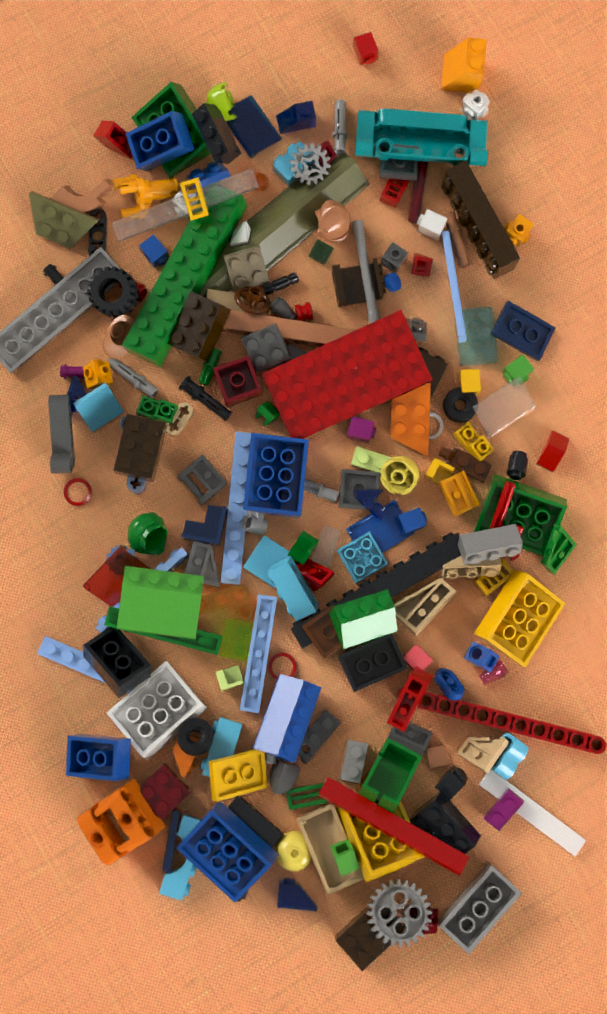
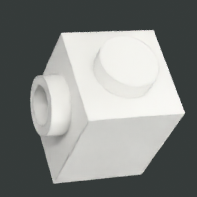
M427 209L425 215L421 214L417 221L419 225L418 232L438 241L448 218Z

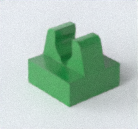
M267 401L256 409L255 418L258 419L263 416L265 422L262 425L266 426L278 419L280 413Z

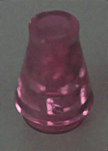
M499 660L491 673L483 671L479 674V677L484 685L506 677L505 675L509 672L502 660Z

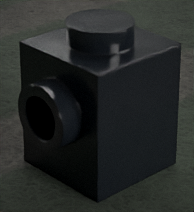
M453 765L438 781L435 788L442 791L451 800L466 784L468 777L461 768Z

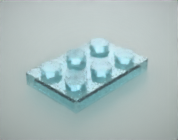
M492 307L462 309L466 342L459 343L456 327L460 366L497 363L496 338L490 335L494 327Z

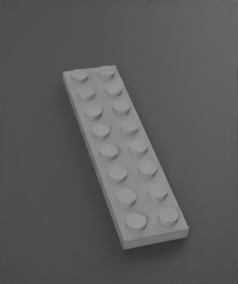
M102 247L0 331V362L11 374L92 306L88 299L90 295L87 294V289H90V286H88L89 281L93 282L94 280L91 278L93 274L97 276V271L100 269L104 271V267L112 269L113 266L120 269ZM119 282L110 284L106 288L105 294H107Z

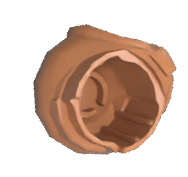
M332 199L325 201L322 207L315 211L319 221L318 234L320 238L328 241H342L347 238L350 216L348 211L338 201Z

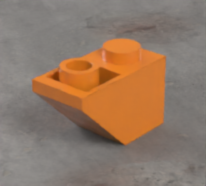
M190 734L189 737L191 741H200L199 738ZM176 741L173 752L180 774L185 778L187 774H192L196 766L193 763L196 756L183 752L178 745V741Z

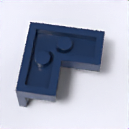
M208 505L205 523L186 520L181 538L183 540L220 546L227 507Z

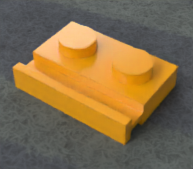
M464 470L438 482L454 517L480 505Z

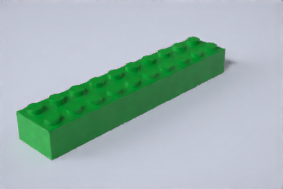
M216 184L208 186L204 193L209 215L189 221L122 344L128 353L158 367H161L172 347L167 343L190 291L200 295L247 208L246 201L242 195ZM197 208L194 213L203 211V208Z

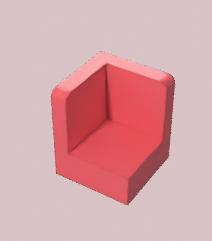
M414 645L403 656L405 663L412 670L416 666L424 670L433 661L418 645Z

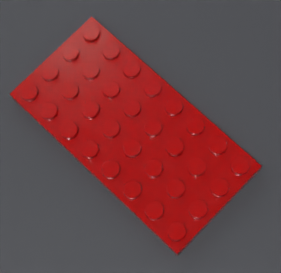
M402 310L396 311L262 373L290 437L299 439L311 436L433 380Z

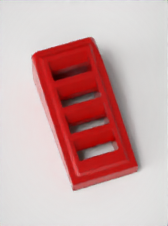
M389 179L379 201L396 208L410 180ZM395 180V181H397V182L403 184V186L401 187V186H399V185L393 183V181ZM392 186V187H394V188H396V189H398V190H400V191L397 192V191L391 189L390 187ZM390 192V193L396 195L397 197L394 198V197L388 195L387 193Z

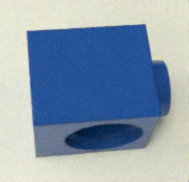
M154 234L139 245L140 251L154 268L160 267L168 261V251Z
M420 507L400 514L395 518L402 536L422 529L427 525V517L420 510Z
M473 641L464 659L491 673L500 656L491 649Z

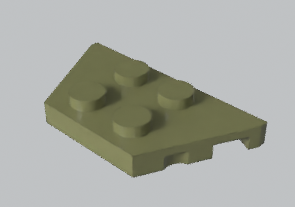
M32 191L29 194L36 234L67 248H72L99 221L95 217Z

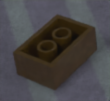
M190 291L167 344L208 362L231 309Z
M127 414L113 471L118 475L154 482L167 429L166 423Z
M368 906L334 936L335 941L361 971L365 970L390 946V940L384 944L382 943L383 936L376 938L378 931L372 932L370 930L374 924L367 923L368 920L372 919V916L366 914V912L372 909ZM386 907L380 912L383 919L389 916V910ZM397 916L389 921L386 926L389 927ZM398 922L395 926V931L400 934L404 930V925Z

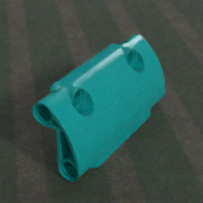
M380 109L378 112L358 110L355 156L377 157L381 161L401 159L449 163L453 166L467 161L469 165L486 166L488 159V149H486L488 121L468 120L466 116L458 114L398 109ZM393 144L419 146V149L394 147ZM385 147L388 151L382 152L379 148ZM454 154H461L463 157L457 158Z

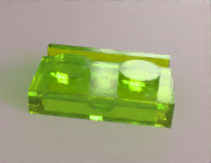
M226 618L220 657L248 661L254 622Z

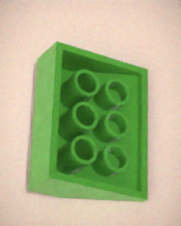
M125 566L117 629L195 639L204 576Z

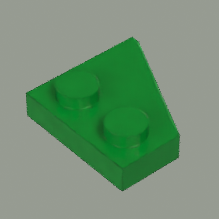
M555 524L541 561L542 565L554 575L577 545L563 527Z

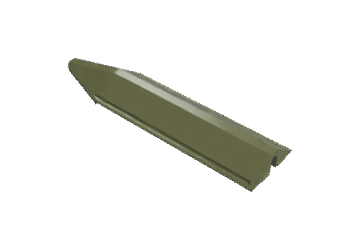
M346 153L337 155L329 163L331 167L326 168L329 174L322 175L323 181L318 178L317 184L312 180L310 185H307L306 180L301 183L298 178L247 221L251 228L248 243L231 246V235L200 295L206 298L207 289L232 290L224 255L260 245L266 271H268L318 229L319 221L315 211L320 209L325 201L332 199L345 206L370 184L355 160ZM318 172L311 173L310 176L315 175Z

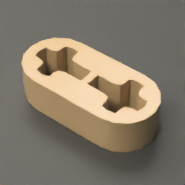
M182 402L178 404L172 423H166V431L169 435H180L192 418L193 409L189 403ZM187 407L189 414H184L182 418H179L181 416L180 409ZM178 420L177 427L179 429L172 432L170 424L174 425Z

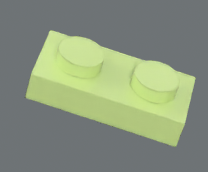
M356 446L351 466L370 472H378L381 475L382 466L392 457Z

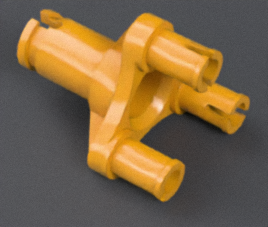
M130 174L128 177L112 179L115 184L113 186L114 191L120 190V195L134 192L137 203L136 207L120 209L122 221L138 218V220L146 219L152 200L171 198L179 191L176 178H172V180L149 181L148 179L143 180L142 177L138 178L136 174Z

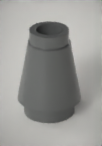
M277 296L270 304L271 312L280 318L292 320L297 315L284 298L281 299Z

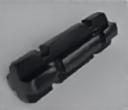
M296 272L288 274V277L283 276L272 281L271 284L270 282L264 284L263 290L266 295H269L274 290L279 291L290 286V284H296L299 282Z

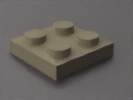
M260 245L223 256L233 292L243 287L258 286L269 282Z

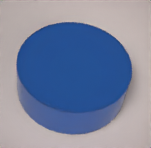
M392 272L384 277L385 287L388 291L395 292L400 290L401 280L396 273Z

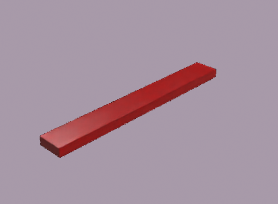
M329 777L326 779L318 796L458 876L462 874L469 856Z

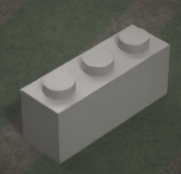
M516 524L462 534L459 536L458 548L464 565L470 563L477 564L485 560H497L505 556H516L520 554L523 545Z

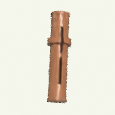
M449 211L443 214V216L448 218L446 221L447 231L450 233L460 268H464L472 263L467 253L461 233L462 228L457 222L455 211Z

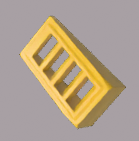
M199 177L180 182L190 221L208 216L209 213ZM196 185L195 189L187 191L188 186ZM198 192L199 196L189 198V194ZM200 200V204L191 206L190 202ZM203 208V211L193 214L194 209Z
M504 558L501 560V565L509 574L505 575L501 570L500 575L503 579L500 580L497 575L493 578L497 582L495 585L487 576H480L474 581L485 597L506 582L513 573V569ZM484 578L491 586L490 589L482 581Z

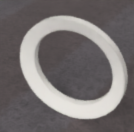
M430 412V416L438 420L440 427L435 435L429 436V440L437 438L443 431L442 419L433 412Z

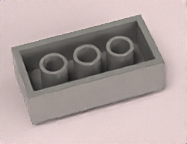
M488 862L439 918L437 924L470 954L522 892Z

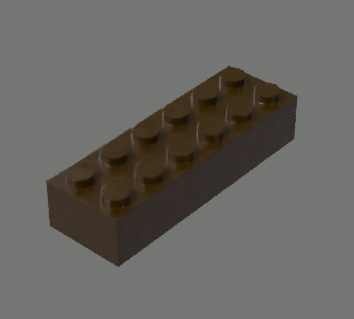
M467 161L446 170L441 188L444 194L449 196L452 209L458 212L461 225L466 227L469 232V240L471 243H475L479 258L483 259L486 263L485 268L488 274L496 279L514 270L520 257Z

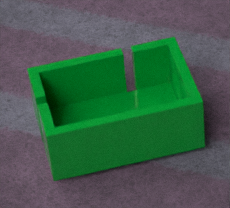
M387 737L358 794L372 802L378 801L379 806L394 814L423 756Z

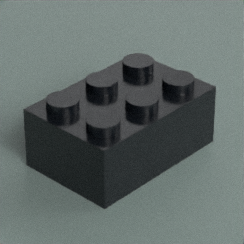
M110 627L83 644V657L118 698L151 676V664L119 629Z
M393 633L337 656L352 692L361 690L408 669Z
M442 791L414 811L409 818L412 825L464 854L474 848L481 837L478 831Z

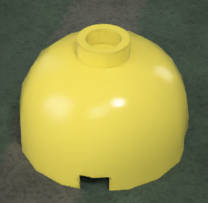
M395 456L387 460L382 466L380 479L383 486L390 493L405 495L411 492L417 485L420 476L419 468L411 458Z
M288 831L277 841L275 851L279 855L276 859L283 868L289 871H299L305 869L311 863L312 856L301 831Z

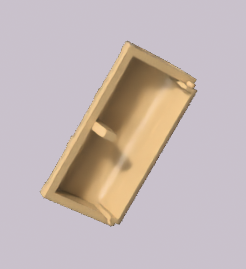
M333 804L323 806L297 819L327 895L364 879L360 869L341 876L330 846L348 838Z

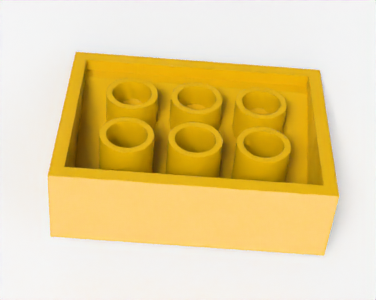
M515 569L474 634L525 668L566 603L528 573Z
M400 801L394 814L410 823ZM336 807V812L345 834L353 847L366 883L384 877L424 857L350 813Z

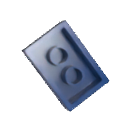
M170 111L125 133L136 167L140 170L150 171L194 150L182 113Z
M86 734L69 735L66 776L109 781L129 779L131 739Z

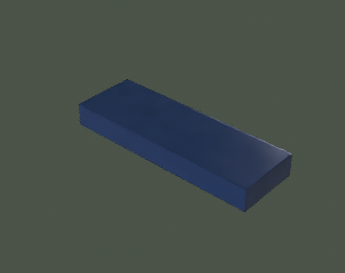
M174 809L171 814L162 869L166 872H170L172 869L181 814L179 809Z

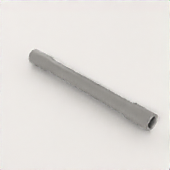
M355 220L352 222V228L357 245L370 324L379 320L380 317L375 300L363 221Z

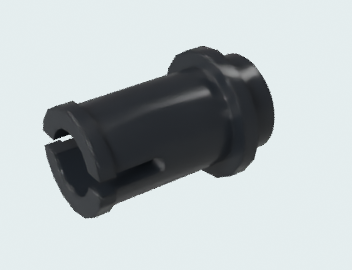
M49 264L43 270L44 276H48L56 285L64 277L57 271L55 265Z

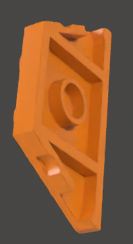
M427 382L418 388L392 398L391 438L425 456H429L431 382Z

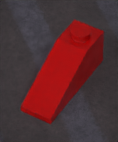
M416 666L405 683L387 721L388 724L405 732L434 677L432 674Z

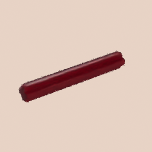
M418 161L417 179L413 185L408 221L412 224H417L421 213L428 162Z

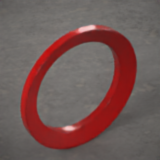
M74 478L64 487V497L71 505H84L91 498V486L84 479ZM75 482L84 483L88 488V496L82 502H73L68 497V488Z
M278 653L270 659L268 669L274 679L277 680L278 676L272 671V663L280 656H285L292 661L293 670L289 676H294L297 665L291 655Z

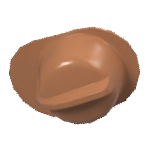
M117 316L110 319L105 325L103 348L106 355L112 359L121 358L127 352L122 344L134 324V320L130 316Z

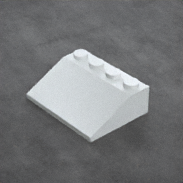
M165 661L151 674L150 678L135 687L112 707L107 714L125 737L131 739V744L142 758L149 760L178 734L180 726L186 720L197 718L207 707L173 667Z

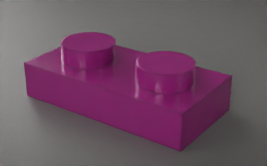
M508 788L485 814L484 820L500 831L523 805L524 800Z

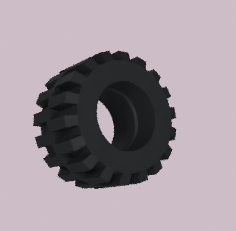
M113 266L112 269L104 267V271L98 270L97 276L93 274L91 278L94 280L93 282L89 281L88 286H90V289H87V294L90 295L88 299L95 309L108 317L113 316L114 318L119 315H126L127 311L129 313L133 311L131 308L132 306L136 307L137 303L135 301L139 299L137 294L139 288L136 286L137 283L132 276L123 269ZM112 283H121L123 289L121 297L115 302H107L105 300L106 288Z

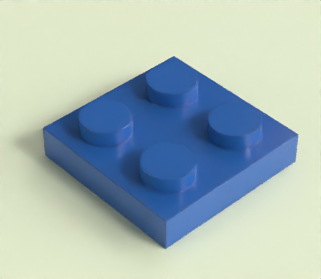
M214 161L202 170L195 169L191 171L187 179L199 177L203 189L231 176L228 169L222 163Z

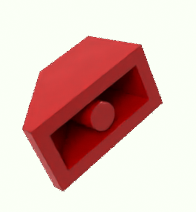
M102 120L93 136L105 147L128 159H132L133 155L125 134L127 132L114 121Z

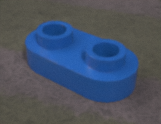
M446 668L439 669L436 673L435 681L444 695L453 701L460 700L465 689L459 679L451 670Z

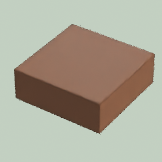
M445 745L426 748L429 768L449 764Z

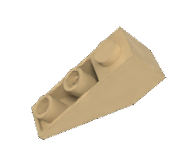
M462 556L443 565L442 578L494 577L500 575L501 558L464 565Z

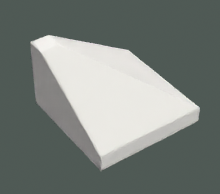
M247 221L240 224L234 230L230 242L231 246L248 243L251 228Z

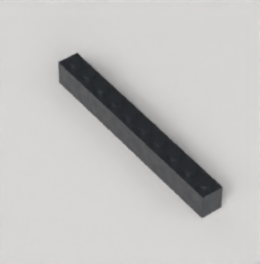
M450 532L442 537L444 541L439 544L435 541L426 546L427 550L420 554L417 551L410 555L409 558L411 560L406 563L400 561L393 565L394 569L387 573L384 570L377 574V579L373 582L367 580L359 585V590L354 592L351 589L344 593V598L338 602L336 599L326 604L327 608L333 604L335 606L386 589H388L391 598L441 570L444 564L460 557L461 553L458 548L460 534L456 533L453 535ZM318 608L305 621L302 618L292 623L294 627L291 628V631L302 649L312 644L302 626L324 610L320 611Z

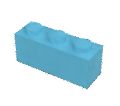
M289 556L270 566L268 578L278 589L279 598L285 601L289 615L298 621L315 613L319 604L292 557Z
M220 717L219 721L215 720L212 728L213 732H215L213 742L208 750L207 759L203 758L200 767L203 770L202 775L210 777L209 761L234 755L242 723Z

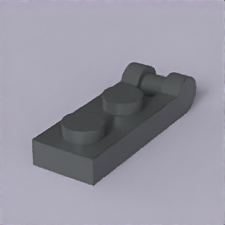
M327 710L304 736L298 756L305 765L341 724ZM305 744L311 748L308 753L302 749Z

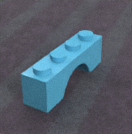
M184 814L177 835L183 840L200 822L201 818ZM186 858L185 863L180 868L166 872L159 894L181 901L184 896L188 897L191 887L188 884L189 877H194L197 867Z

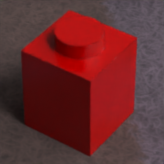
M372 32L354 37L353 47L360 65H369L378 60L379 50Z

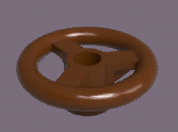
M257 286L243 287L235 292V302L242 310L248 313L263 314L270 309L271 302L269 297ZM240 296L247 300L250 307L241 301ZM259 302H265L263 308L256 309V305Z

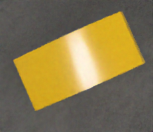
M469 421L453 433L459 443L479 461H482L494 451V448L485 436H479Z

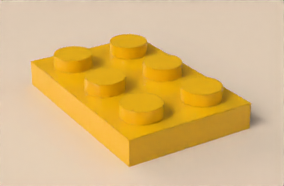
M254 749L209 761L212 800L215 802L268 788L265 753Z

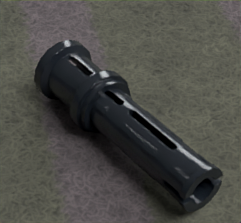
M187 376L178 389L180 391L184 390L191 396L193 401L198 400L224 421L232 414V411L206 393L202 385L199 386L192 381L190 376Z

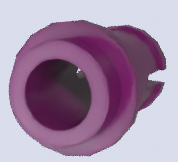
M64 364V366L60 367V377H64V379L67 377L84 378L83 366L76 367Z

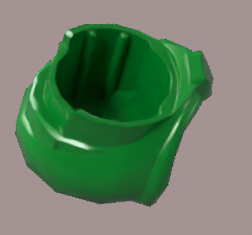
M154 512L140 514L132 520L128 527L129 547L135 549L137 553L147 555H160L164 552L168 531L163 518Z

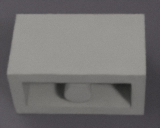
M347 740L340 779L355 783L361 782L368 747L367 743Z

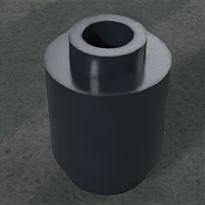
M513 451L512 455L509 456L507 475L513 480H521L526 476L528 458L525 452Z

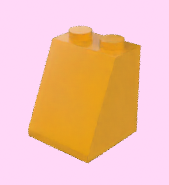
M468 37L444 54L441 90L472 93L475 89L479 90L484 75L487 39Z

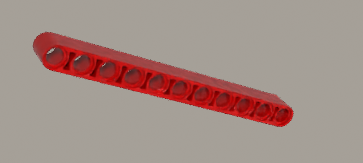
M404 687L398 690L397 699L399 698ZM430 692L425 693L430 698V703L427 706H422L420 703L418 706L420 709L594 754H601L606 749V742L600 736L461 700L453 701L445 696ZM442 700H446L449 704L446 711H442L439 708V703ZM461 705H465L468 709L467 714L464 716L458 713V708ZM480 710L486 712V718L483 721H480L477 717V713ZM499 715L505 717V723L501 726L496 722V718ZM518 720H522L524 723V727L520 731L515 727V723ZM537 725H541L543 728V732L540 735H536L534 732V728ZM559 729L562 736L559 740H555L553 733ZM578 734L580 736V743L574 745L572 741L573 736ZM595 739L599 741V748L597 750H594L591 746L592 741Z

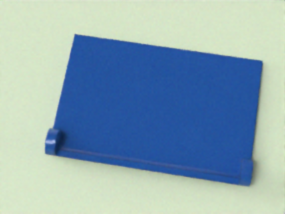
M395 500L346 529L352 541L370 531L382 553L414 534L412 532L404 536L401 535L395 518L403 513Z

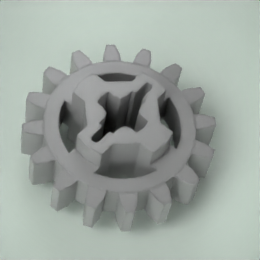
M313 142L310 143V147L303 143L302 149L298 146L296 147L298 153L292 152L295 158L290 160V163L294 165L290 170L296 171L293 176L295 178L300 176L299 181L301 183L306 180L307 185H310L313 180L317 184L318 178L323 181L322 175L329 174L326 168L331 167L327 163L330 157L324 156L327 151L325 149L320 151L322 146L319 144L315 148ZM311 151L310 154L305 156L303 155L304 153ZM319 155L322 158V166L318 162ZM298 161L302 164L301 172L298 168ZM305 161H312L315 164V166L310 165L308 167ZM318 172L317 174L310 176L311 173Z

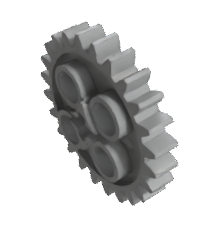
M396 879L394 885L392 880H388V887L382 883L381 891L374 889L377 896H370L373 904L369 903L367 906L372 909L366 912V914L372 916V919L368 920L367 923L374 924L370 930L372 932L378 931L376 938L383 936L382 943L385 944L390 940V946L392 947L396 942L400 948H402L403 942H405L406 946H410V940L414 943L418 942L417 935L424 937L421 932L422 929L429 930L425 923L432 921L427 918V915L432 914V911H428L426 907L430 906L431 903L424 902L428 896H421L422 888L415 890V883L408 886V880H404L401 885L400 879ZM397 892L403 895V901L400 904L394 901V896ZM409 899H411V900H412L411 903H410L409 905H407V906L401 911V914H402L403 916H402V917H398V916H397V917L393 920V922L391 923V925H390L389 927H387V926H386L387 923H388L389 921H391V920L397 915V912H396L395 910H396V909H402V908L405 906V904L407 903V901H408ZM384 907L389 910V916L386 919H383L380 915ZM415 907L418 913L417 916L412 919L409 916V910L410 908ZM398 922L404 925V930L400 934L395 931V926Z

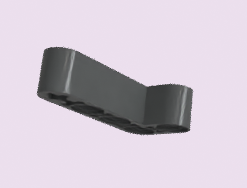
M49 395L48 406L52 443L50 470L52 474L72 473L75 466L70 396Z

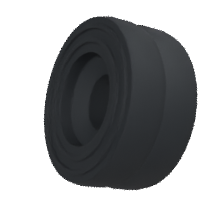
M461 387L454 388L448 392L443 401L445 415L456 423L469 421L478 409L476 395L473 392L462 393ZM458 400L464 401L466 404L465 409L458 410L455 402Z
M200 718L186 720L180 726L177 735L178 745L181 750L192 756L202 755L207 752L213 742L212 727L207 721ZM192 732H199L201 735L200 741H191L190 734Z

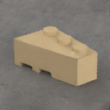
M439 578L419 589L414 594L395 603L396 619L417 637L455 596L456 590L442 578Z

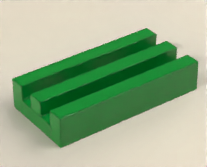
M324 782L292 788L286 792L289 810L328 803L325 799H319L292 805V801L318 796L319 792L293 797L290 795L291 793L322 788Z

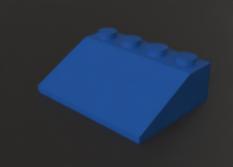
M251 433L243 510L290 518H299L301 516L309 440Z
M218 801L176 847L178 851L235 903L273 865L279 855L221 801Z

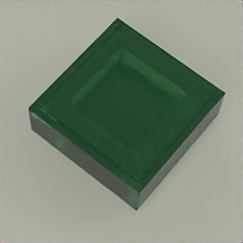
M317 239L308 257L325 266L334 248Z

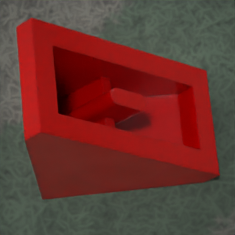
M552 430L536 464L554 472L566 452L570 438Z

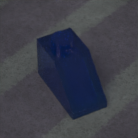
M313 101L294 104L276 115L279 133L283 134L316 127Z
M285 877L284 881L279 880L277 908L317 911L316 902L299 882H295V878Z

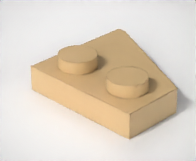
M468 737L457 753L488 773L509 741L504 737H500V740L491 739L490 737L480 739Z

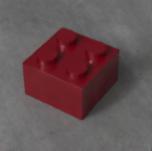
M249 355L213 368L226 408L262 395V390Z
M166 763L140 786L142 796L153 813L161 818L162 821L192 792Z

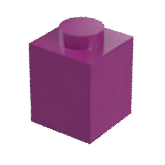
M352 416L347 438L369 443L370 438L374 439L377 429L373 427L374 421Z

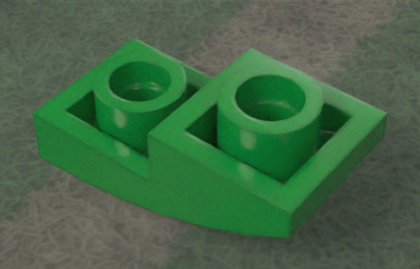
M142 395L136 415L156 421L172 423L178 405Z

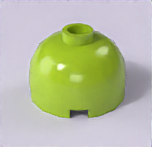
M223 82L213 86L208 91L207 102L205 103L216 105L225 121H230L237 118V115H233V112H236V107L231 91H226L225 87L228 84Z

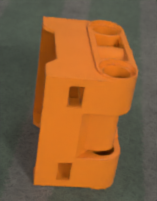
M135 778L77 817L80 829L102 863L107 866L113 864L166 828L161 818L155 816L142 796L140 786ZM108 809L112 810L118 824L130 838L124 842L105 811Z

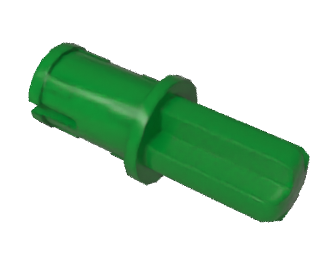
M214 348L209 361L203 363L204 368L199 378L200 384L209 385L214 373L213 368L217 366L222 351Z

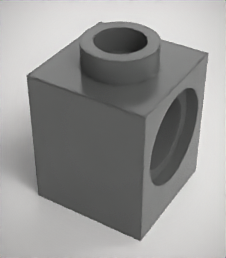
M392 242L382 256L380 264L390 271L397 273L405 262L408 252Z

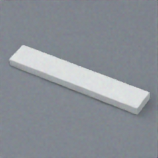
M492 769L486 773L479 783L481 787L497 799L508 788L524 800L523 805L516 813L573 856L577 855L586 842L583 837Z

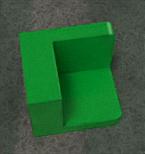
M302 531L289 551L288 556L304 565L319 540Z

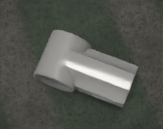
M247 511V515L242 521L244 531L263 535L267 530L268 522L264 518V513Z

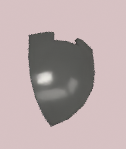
M277 759V764L272 766L270 786L274 794H283L294 786L300 767L294 764H286L284 761Z

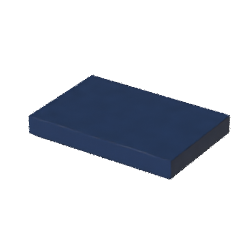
M506 301L490 335L534 360L540 361L556 327L514 303Z

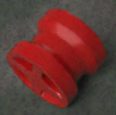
M306 302L304 305H295L298 321L314 320L310 302Z

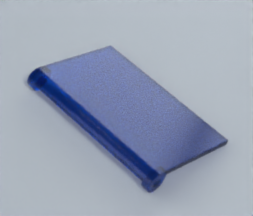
M252 95L235 103L233 108L228 111L230 114L237 115V118L226 121V123L250 158L255 157L258 152L282 139Z

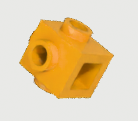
M520 213L514 221L510 220L504 230H506L513 246L516 245L519 248L522 242L524 244L527 243L531 237L530 231L534 223Z
M93 359L90 360L89 364L83 366L87 389H96L105 382L108 386L113 384L112 372L108 361Z

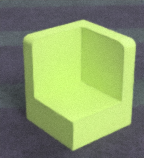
M238 665L215 672L221 691L244 684Z

